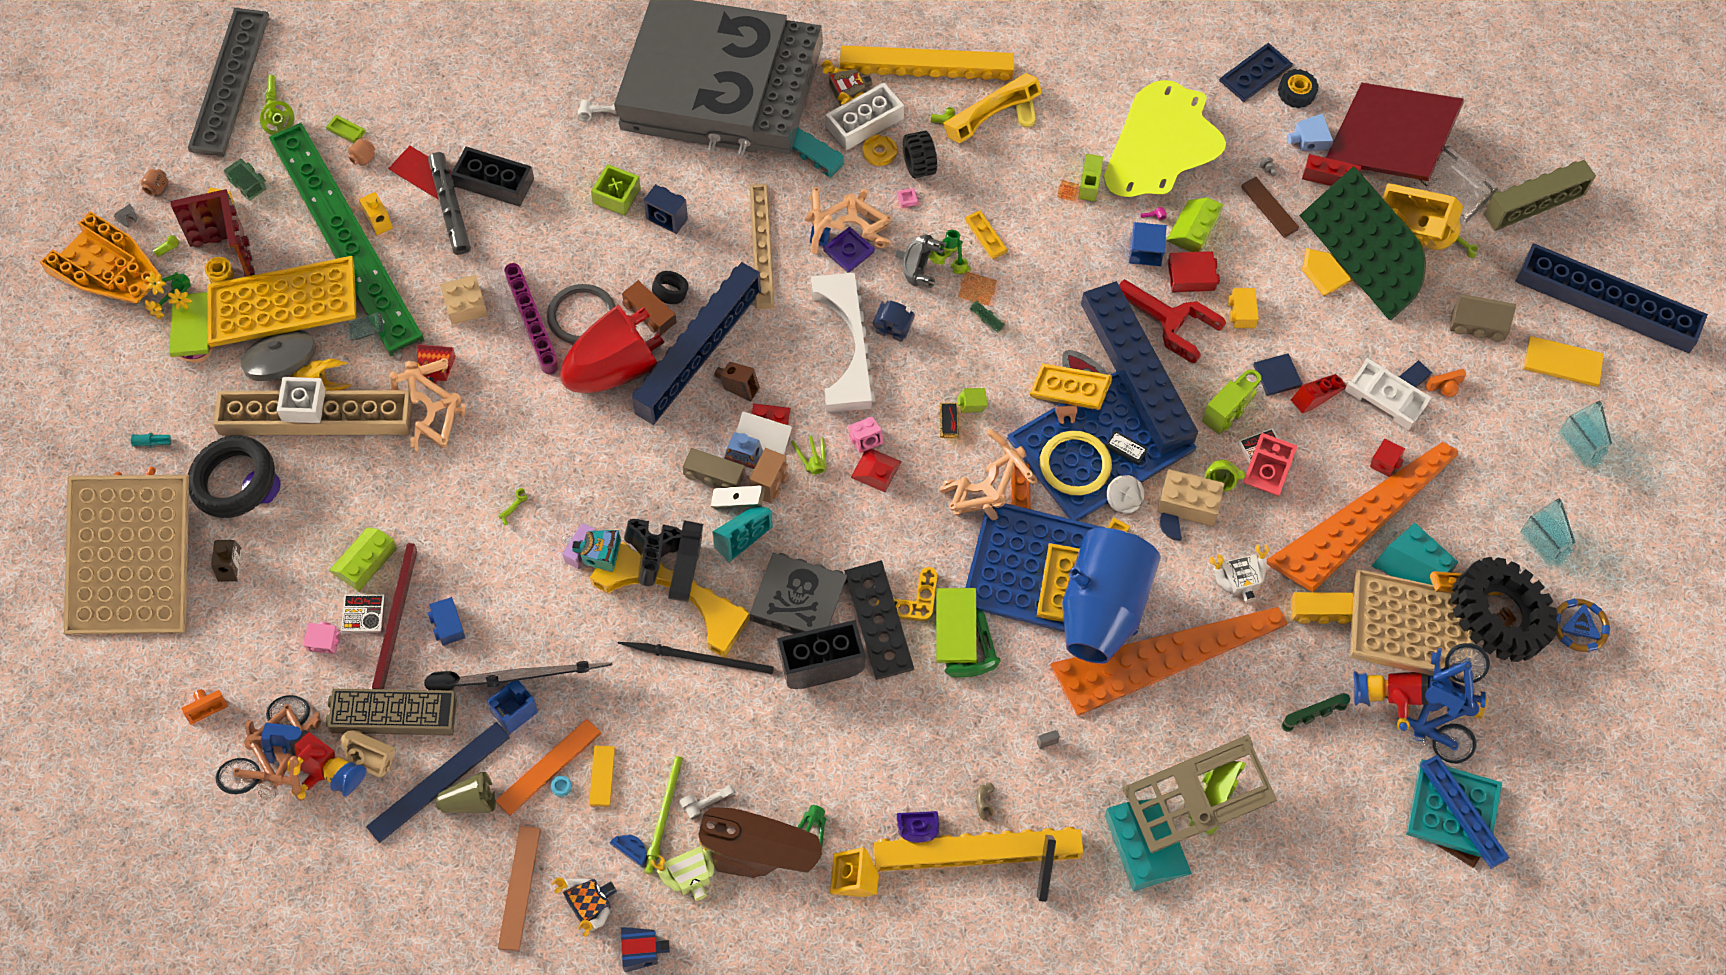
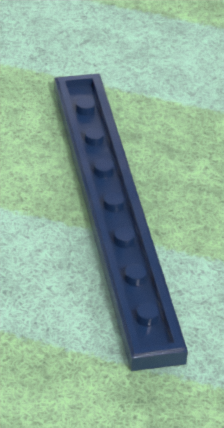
M495 722L368 824L366 828L381 843L438 797V793L449 788L510 738L509 735Z

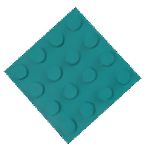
M1419 766L1406 835L1482 857ZM1446 766L1489 829L1494 833L1502 782Z

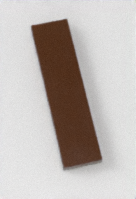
M1257 177L1242 184L1241 188L1284 238L1298 231L1299 226Z

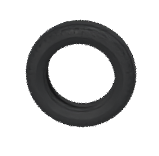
M242 435L227 436L210 443L199 452L200 454L195 457L189 468L190 498L201 511L218 518H233L253 510L255 506L257 507L266 498L275 478V465L268 449L259 441ZM239 455L253 459L255 464L253 478L242 491L226 498H217L209 494L208 479L218 464L230 457Z

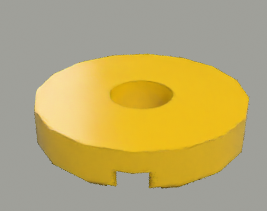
M874 135L865 140L862 154L864 159L872 165H888L897 156V145L888 136ZM881 147L884 149V151L882 153H878L875 151V149Z

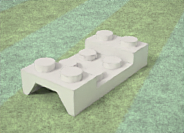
M1368 358L1364 361L1352 381H1349L1345 392L1361 401L1364 398L1394 417L1393 421L1408 431L1431 399L1424 392Z

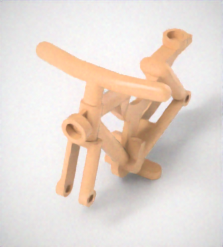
M818 187L813 188L812 194L809 197L811 211H808L805 218L806 222H811L814 226L815 233L811 245L812 254L818 253L819 240L826 227L844 230V223L848 222L859 225L863 229L862 238L875 242L876 247L884 248L889 246L891 240L877 235V233L889 227L892 217L885 215L864 202L868 190L862 189L858 198L854 194H847L844 196L843 201L821 212L820 189ZM847 207L848 215L840 216L836 221H832V214ZM857 212L875 223L872 225L868 224L857 216Z
M442 358L439 361L417 367V362L408 361L405 363L406 371L404 373L397 374L394 371L390 373V389L398 390V382L407 380L411 402L416 404L418 401H421L427 408V416L424 421L415 422V437L411 436V448H415V452H418L421 434H424L442 448H445L448 445L454 414L461 413V417H465V404H461L459 394L448 393L423 375L447 369L448 360ZM415 380L444 399L433 403L428 396L417 391ZM448 408L442 434L440 435L429 426L434 420L435 412Z
M993 429L987 430V435L998 442L1005 455L986 467V472L989 475L985 481L979 484H971L966 477L956 481L948 479L939 488L942 494L957 489L953 501L949 505V508L956 516L984 509L991 520L998 519V515L992 507L1000 508L1005 504L1006 498L1004 494L1015 465L1032 485L1037 483V478L1022 461V458L1026 457L1023 446L1014 450ZM1008 462L996 492L991 485L999 474L998 468ZM984 491L987 497L965 501L968 492Z

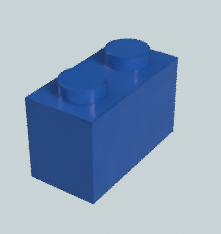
M452 597L429 604L431 612H428L431 624L435 623L436 629H433L437 641L441 640L444 646L466 638Z

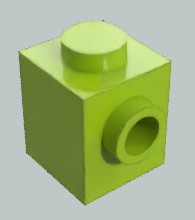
M964 388L957 396V404L960 406L961 413L983 412L988 406L985 388Z

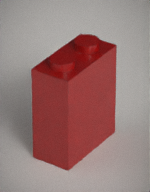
M1213 251L1169 254L1168 269L1172 293L1216 290V286L1220 283V275L1216 274L1218 263L1217 258H1214Z

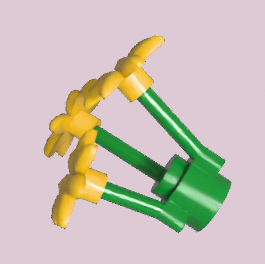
M151 271L150 277L147 276L146 280L150 283L147 288H153L154 295H157L158 291L164 293L161 286H165V282L172 280V290L159 303L154 301L150 303L145 300L146 305L144 307L150 311V315H155L157 319L165 317L161 312V306L169 298L172 299L168 303H176V309H179L181 306L188 309L186 303L192 302L191 299L186 298L187 290L191 287L188 276L175 272L173 275L161 279V274L156 276Z

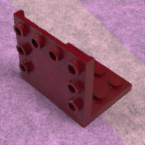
M227 189L170 201L172 210L190 247H200L206 243H219L221 240L228 239L229 247L234 246L241 262L244 277L255 275L254 267L251 265V261H253L250 250L247 251V246H250L247 235H244V229Z

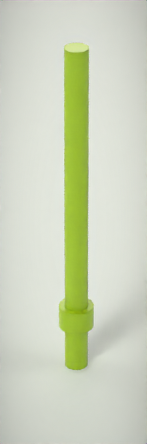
M675 756L653 841L647 851L646 856L648 859L644 871L646 874L653 873L654 866L650 862L651 859L656 862V859H659V847L683 760L680 756Z

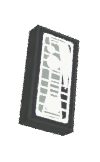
M1116 430L1105 445L1107 449L1136 465L1140 464L1148 451L1147 447Z

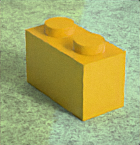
M1233 288L1232 294L1228 296V306H1232L1230 322H1233L1234 328H1256L1259 318L1255 288Z

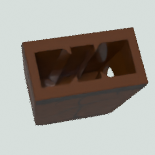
M729 362L724 369L718 367L715 370L714 376L721 379L725 390L750 402L760 388L754 368Z

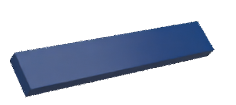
M1437 754L1422 762L1419 766L1490 869L1507 861L1510 857Z

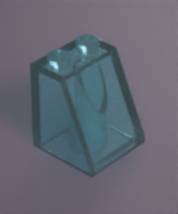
M1600 400L1570 415L1559 431V435L1585 468L1591 465L1593 467L1599 465L1603 461L1602 458L1609 453L1608 449L1612 445L1603 405Z
M1560 498L1530 516L1519 532L1549 567L1555 564L1557 566L1563 564L1567 560L1566 557L1573 552L1572 547L1576 543Z

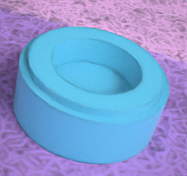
M557 776L551 782V790L558 797L568 795L572 789L571 781L566 776Z

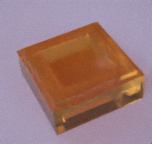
M1062 180L1057 197L1074 201L1079 184Z

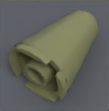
M480 772L438 793V797L435 799L437 809L441 810L442 813L493 812L496 807L495 791L491 794L490 785L493 784L487 772Z

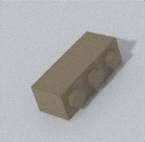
M691 448L683 465V475L690 480H701L707 486L715 485L721 488L739 487L745 475V466Z

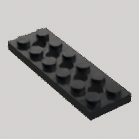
M882 560L844 570L847 575V583L875 679L878 680L913 671V662ZM866 580H871L874 582V585L871 588H865L863 583ZM871 598H877L879 604L871 606L868 601ZM876 616H883L885 619L883 623L876 624L873 621ZM885 633L890 636V639L887 642H881L879 636ZM891 651L895 654V658L886 660L884 654Z

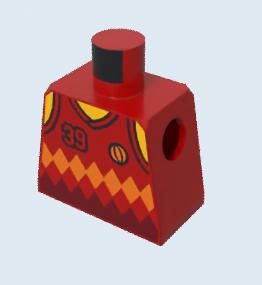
M418 345L417 367L439 361L442 358L448 360L447 369L423 376L437 384V381H447L456 357L454 348Z

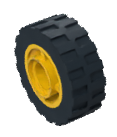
M1293 69L1287 71L1281 78L1278 86V95L1286 105H1290L1293 108H1304L1314 101L1319 85L1317 79L1308 71Z

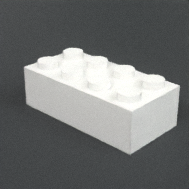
M882 83L827 113L826 128L841 146L848 150L903 120L904 105L887 85Z

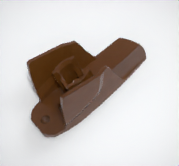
M717 807L706 811L703 814L698 833L702 846L713 852L712 859L716 871L732 875L755 878L766 876L777 868L808 873L814 868L822 855L821 844L817 835L778 820L734 808ZM712 823L714 828L709 829L707 824ZM732 828L735 833L729 834L727 829Z

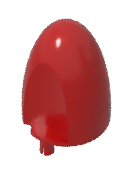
M618 304L592 324L574 343L564 359L560 374L563 386L576 393H597L619 387L652 371L658 362L651 351L665 342L659 333L645 342L636 330V325L650 317L645 307L629 316L626 315Z

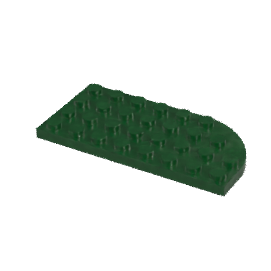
M1355 166L1348 170L1299 215L1388 320L1396 317L1416 298L1423 285L1426 273V257L1423 246L1418 237Z

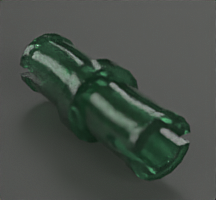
M978 300L970 307V310L978 315L983 323H987L997 333L1005 325L993 315V311L987 310Z

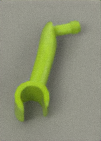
M1458 236L1456 241L1468 249L1466 252L1467 256L1475 258L1477 255L1475 252L1478 250V247L1474 244L1470 245Z
M523 488L517 489V499L499 515V519H502L505 526L508 525L505 517L513 513L521 502H525L528 499L527 495L519 496L525 493Z

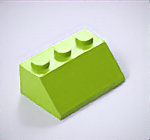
M1208 197L1188 200L1166 241L1190 252H1201L1221 215L1224 204Z
M367 527L329 569V572L359 592L396 551L395 541L381 530Z

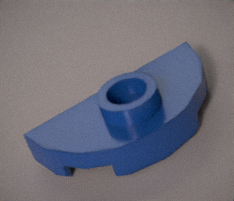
M629 834L616 836L610 841V845L643 868L647 852L644 843L638 837Z

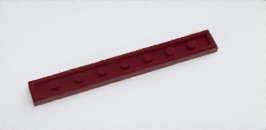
M414 543L406 545L372 689H384L416 560L417 548Z

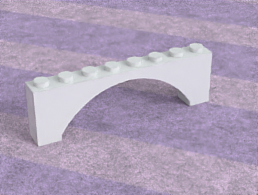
M855 273L811 276L813 301H819L837 312L849 326L855 341V353L849 368L830 388H825L827 413L871 409L872 402H875L874 391H870L873 381L872 375H868L870 359H866L868 344L867 342L864 343L863 339L866 338V329L861 324V322H864V314L859 309V306H862L861 295L857 294V291L860 290L859 280H855Z

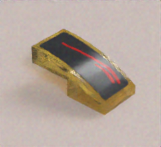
M939 403L940 438H959L958 404Z

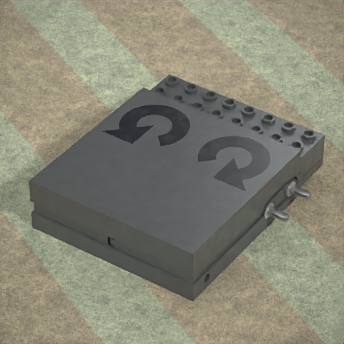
M650 0L614 103L616 115L620 116L618 122L620 130L709 145L707 149L709 152L710 148L711 152H713L715 146L739 150V157L740 154L743 157L745 151L756 153L757 149L790 154L823 46L822 25L787 20V15L695 0Z

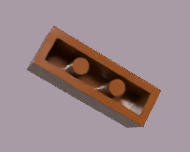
M639 280L622 293V303L627 310L631 309L637 312L642 307H645L650 317L644 321L651 332H657L661 336L677 323L676 314Z

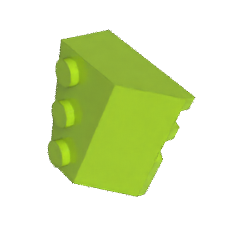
M1233 761L1204 774L1202 782L1205 783L1203 790L1211 807L1231 799L1229 797L1233 794L1239 782L1236 778L1244 770L1246 763ZM1189 813L1188 818L1191 819L1189 826H1193L1194 822ZM1219 826L1205 831V833L1213 835Z

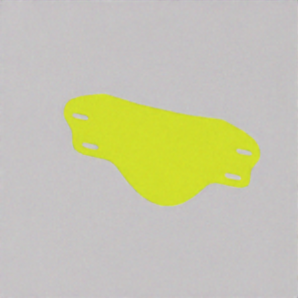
M1162 80L1147 85L1136 94L1104 174L1105 183L1110 192L1122 197H1132L1141 194H1166L1173 188L1177 175L1180 172L1212 161L1223 153L1226 147L1224 136L1202 116V110L1207 100L1204 93L1186 89L1174 81ZM1171 86L1170 94L1165 95L1166 88ZM1198 97L1197 104L1192 106L1193 98ZM1166 179L1165 187L1159 188L1161 180ZM1133 182L1132 190L1126 191L1128 184Z

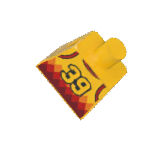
M376 192L359 199L361 210L376 236L393 229L387 210ZM381 216L382 221L377 222L376 218Z

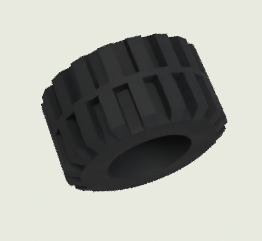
M927 130L904 135L902 144L903 154L908 172L912 178L936 174V149L932 137Z

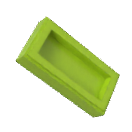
M335 115L326 126V130L352 143H355L366 132L364 128L338 115Z

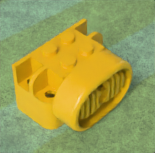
M1390 183L1387 184L1382 198L1418 237L1423 247L1441 250L1449 247L1457 240L1461 230L1459 219L1464 207L1456 197Z

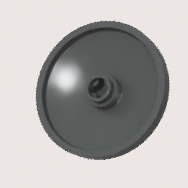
M302 330L266 336L248 348L242 356L241 367L244 374L252 380L270 381L279 379L305 366L314 356L316 344L313 337L308 332Z

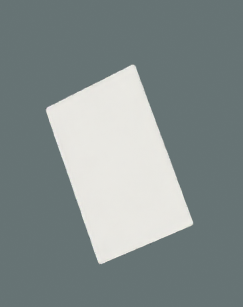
M742 412L736 433H745L749 437L758 439L763 451L765 448L784 455L792 427Z

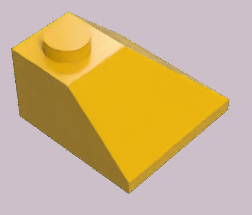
M862 847L834 853L830 894L856 897L877 895L879 874L866 848Z

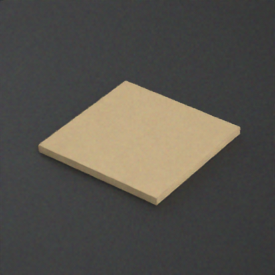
M1356 569L1350 658L1433 676L1435 665L1431 664L1432 652L1437 653V648H1442L1440 666L1444 668L1446 655L1454 646L1462 643L1473 644V641L1469 638L1473 634V630L1464 632L1459 625L1465 618L1455 617L1453 608L1457 605L1451 603L1452 592H1436L1434 586L1430 584ZM1464 647L1456 650L1450 657L1449 665L1465 657H1470L1473 675V648ZM1464 671L1456 674V676L1464 679Z

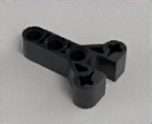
M630 519L627 522L624 540L631 544L641 555L638 581L644 586H653L659 571L660 558L668 553L678 551L682 530L663 524L660 534L656 535L649 532V521Z
M686 520L683 522L668 599L687 603L689 601L702 544L704 525L702 523Z

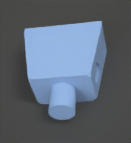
M1323 114L1297 122L1294 133L1287 135L1288 143H1299L1301 151L1330 150L1333 142Z

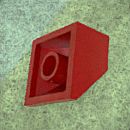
M871 448L864 451L851 478L886 492L901 461Z

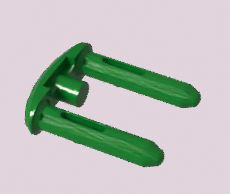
M980 609L976 610V628L985 659L981 662L977 661V663H966V665L962 663H946L947 668L944 671L950 677L966 678L985 674L994 670L1001 661L996 656L986 616ZM984 635H985L986 638H987V642H988V645H989V649H990V650L987 649L986 642H985V639H984Z

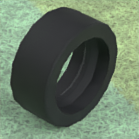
M673 271L658 273L652 285V293L667 304L683 302L688 291L687 280L682 275ZM661 284L672 285L679 291L669 290Z

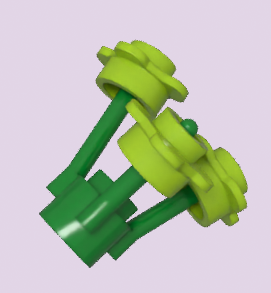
M948 230L945 239L942 240L945 242L946 247L939 246V248L945 250L942 253L931 250L928 258L935 264L944 265V260L950 257L951 253L958 250V258L950 265L954 269L953 272L955 274H964L971 270V267L968 266V261L962 258L963 241L960 240V233L956 230Z

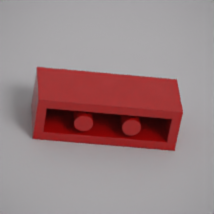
M1309 154L1302 179L1332 186L1353 166L1359 172L1361 166Z

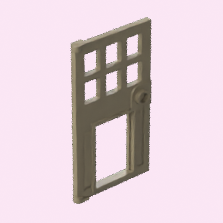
M1249 734L1122 787L1126 798H1128L1151 854L1277 801L1253 748ZM1250 755L1263 786L1211 807L1198 776ZM1174 777L1179 788L1161 795L1157 783ZM1152 786L1156 798L1139 804L1135 792ZM1182 795L1186 807L1169 813L1165 801ZM1160 804L1164 816L1147 823L1143 810ZM1190 813L1194 825L1177 832L1173 819ZM1168 822L1172 834L1155 841L1150 829Z

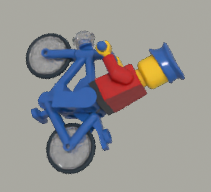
M1462 643L1454 646L1446 655L1444 668L1440 666L1442 648H1437V653L1432 652L1431 664L1435 665L1433 676L1417 672L1388 674V680H1385L1382 675H1367V673L1359 674L1357 671L1353 672L1355 706L1363 703L1370 707L1371 702L1384 701L1385 696H1388V702L1398 706V729L1402 731L1408 730L1409 727L1414 729V732L1411 733L1408 739L1412 747L1423 749L1429 745V737L1432 739V746L1436 755L1438 754L1446 762L1462 763L1472 757L1476 750V738L1470 729L1460 724H1447L1439 729L1435 727L1464 715L1475 716L1479 712L1477 702L1480 703V707L1485 708V692L1481 691L1480 696L1474 695L1473 683L1483 679L1490 667L1489 657L1480 646L1472 643ZM1449 677H1452L1454 680L1460 683H1464L1465 686L1450 680ZM1410 705H1423L1418 720L1408 717ZM1445 706L1447 707V714L1426 722L1430 711H1437Z

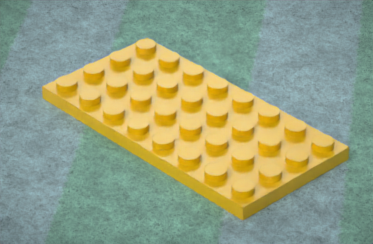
M352 256L208 284V345L210 348L357 319L355 271Z

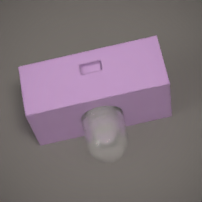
M582 523L574 536L566 534L561 538L562 544L567 546L562 553L565 563L575 568H580L583 560L581 553L572 551L573 542H584L586 532L596 531L594 528Z

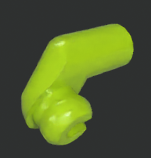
M948 107L942 115L931 114L930 122L943 124L955 116V109Z
M175 235L168 236L166 242L153 250L155 255L160 257L179 245V240Z

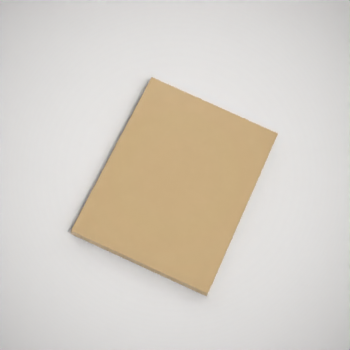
M189 475L68 476L64 599L65 635L186 633Z

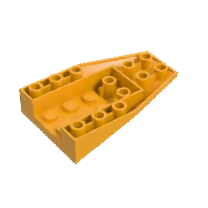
M91 211L78 223L82 232L60 254L52 249L40 261L48 275L80 290L135 304L151 290L147 288L150 283L146 280V277H150L151 271L156 276L159 274L130 235Z

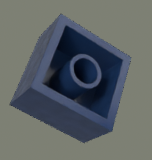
M655 184L644 198L647 220L675 234L679 232L688 220L687 203L683 196L676 195L667 188Z

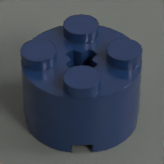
M882 301L873 320V326L876 328L875 332L886 336V333L890 334L894 340L902 342L908 335L915 314L913 311H910V313L906 311V306L898 302L887 301L884 304Z

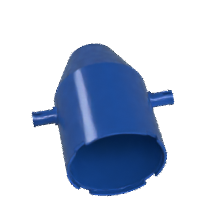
M1094 528L1087 531L1075 565L1070 570V579L1062 600L1066 649L1075 657L1091 663H1107L1131 636L1138 633L1137 629H1139L1161 559L1160 553L1152 544L1138 536L1137 539L1126 536V532L1122 530Z

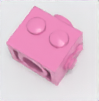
M873 417L848 426L851 443L854 444L859 453L884 444L882 430Z
M319 622V624L308 623L303 646L312 652L336 654L340 630L328 622Z

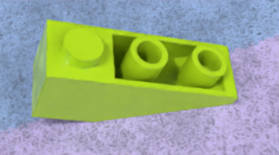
M1086 154L1078 199L1096 202L1104 156Z

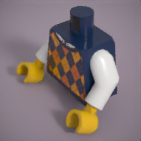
M558 877L551 883V885L556 884L559 886L554 890L556 894L565 890L563 892L564 897L580 921L577 930L585 929L584 937H587L590 931L604 926L611 908L607 898L617 892L611 881L600 887L595 879L564 880Z

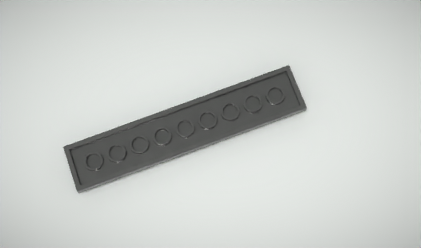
M234 8L188 145L189 152L217 156L225 155L269 19L267 11Z

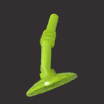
M274 75L268 76L267 104L260 113L261 127L270 135L292 127L295 119L290 105L276 100L277 93L275 92ZM275 105H281L286 110L282 112L280 109L275 108ZM286 116H289L287 124L283 127L286 122ZM269 123L272 126H276L277 130H271L266 125Z

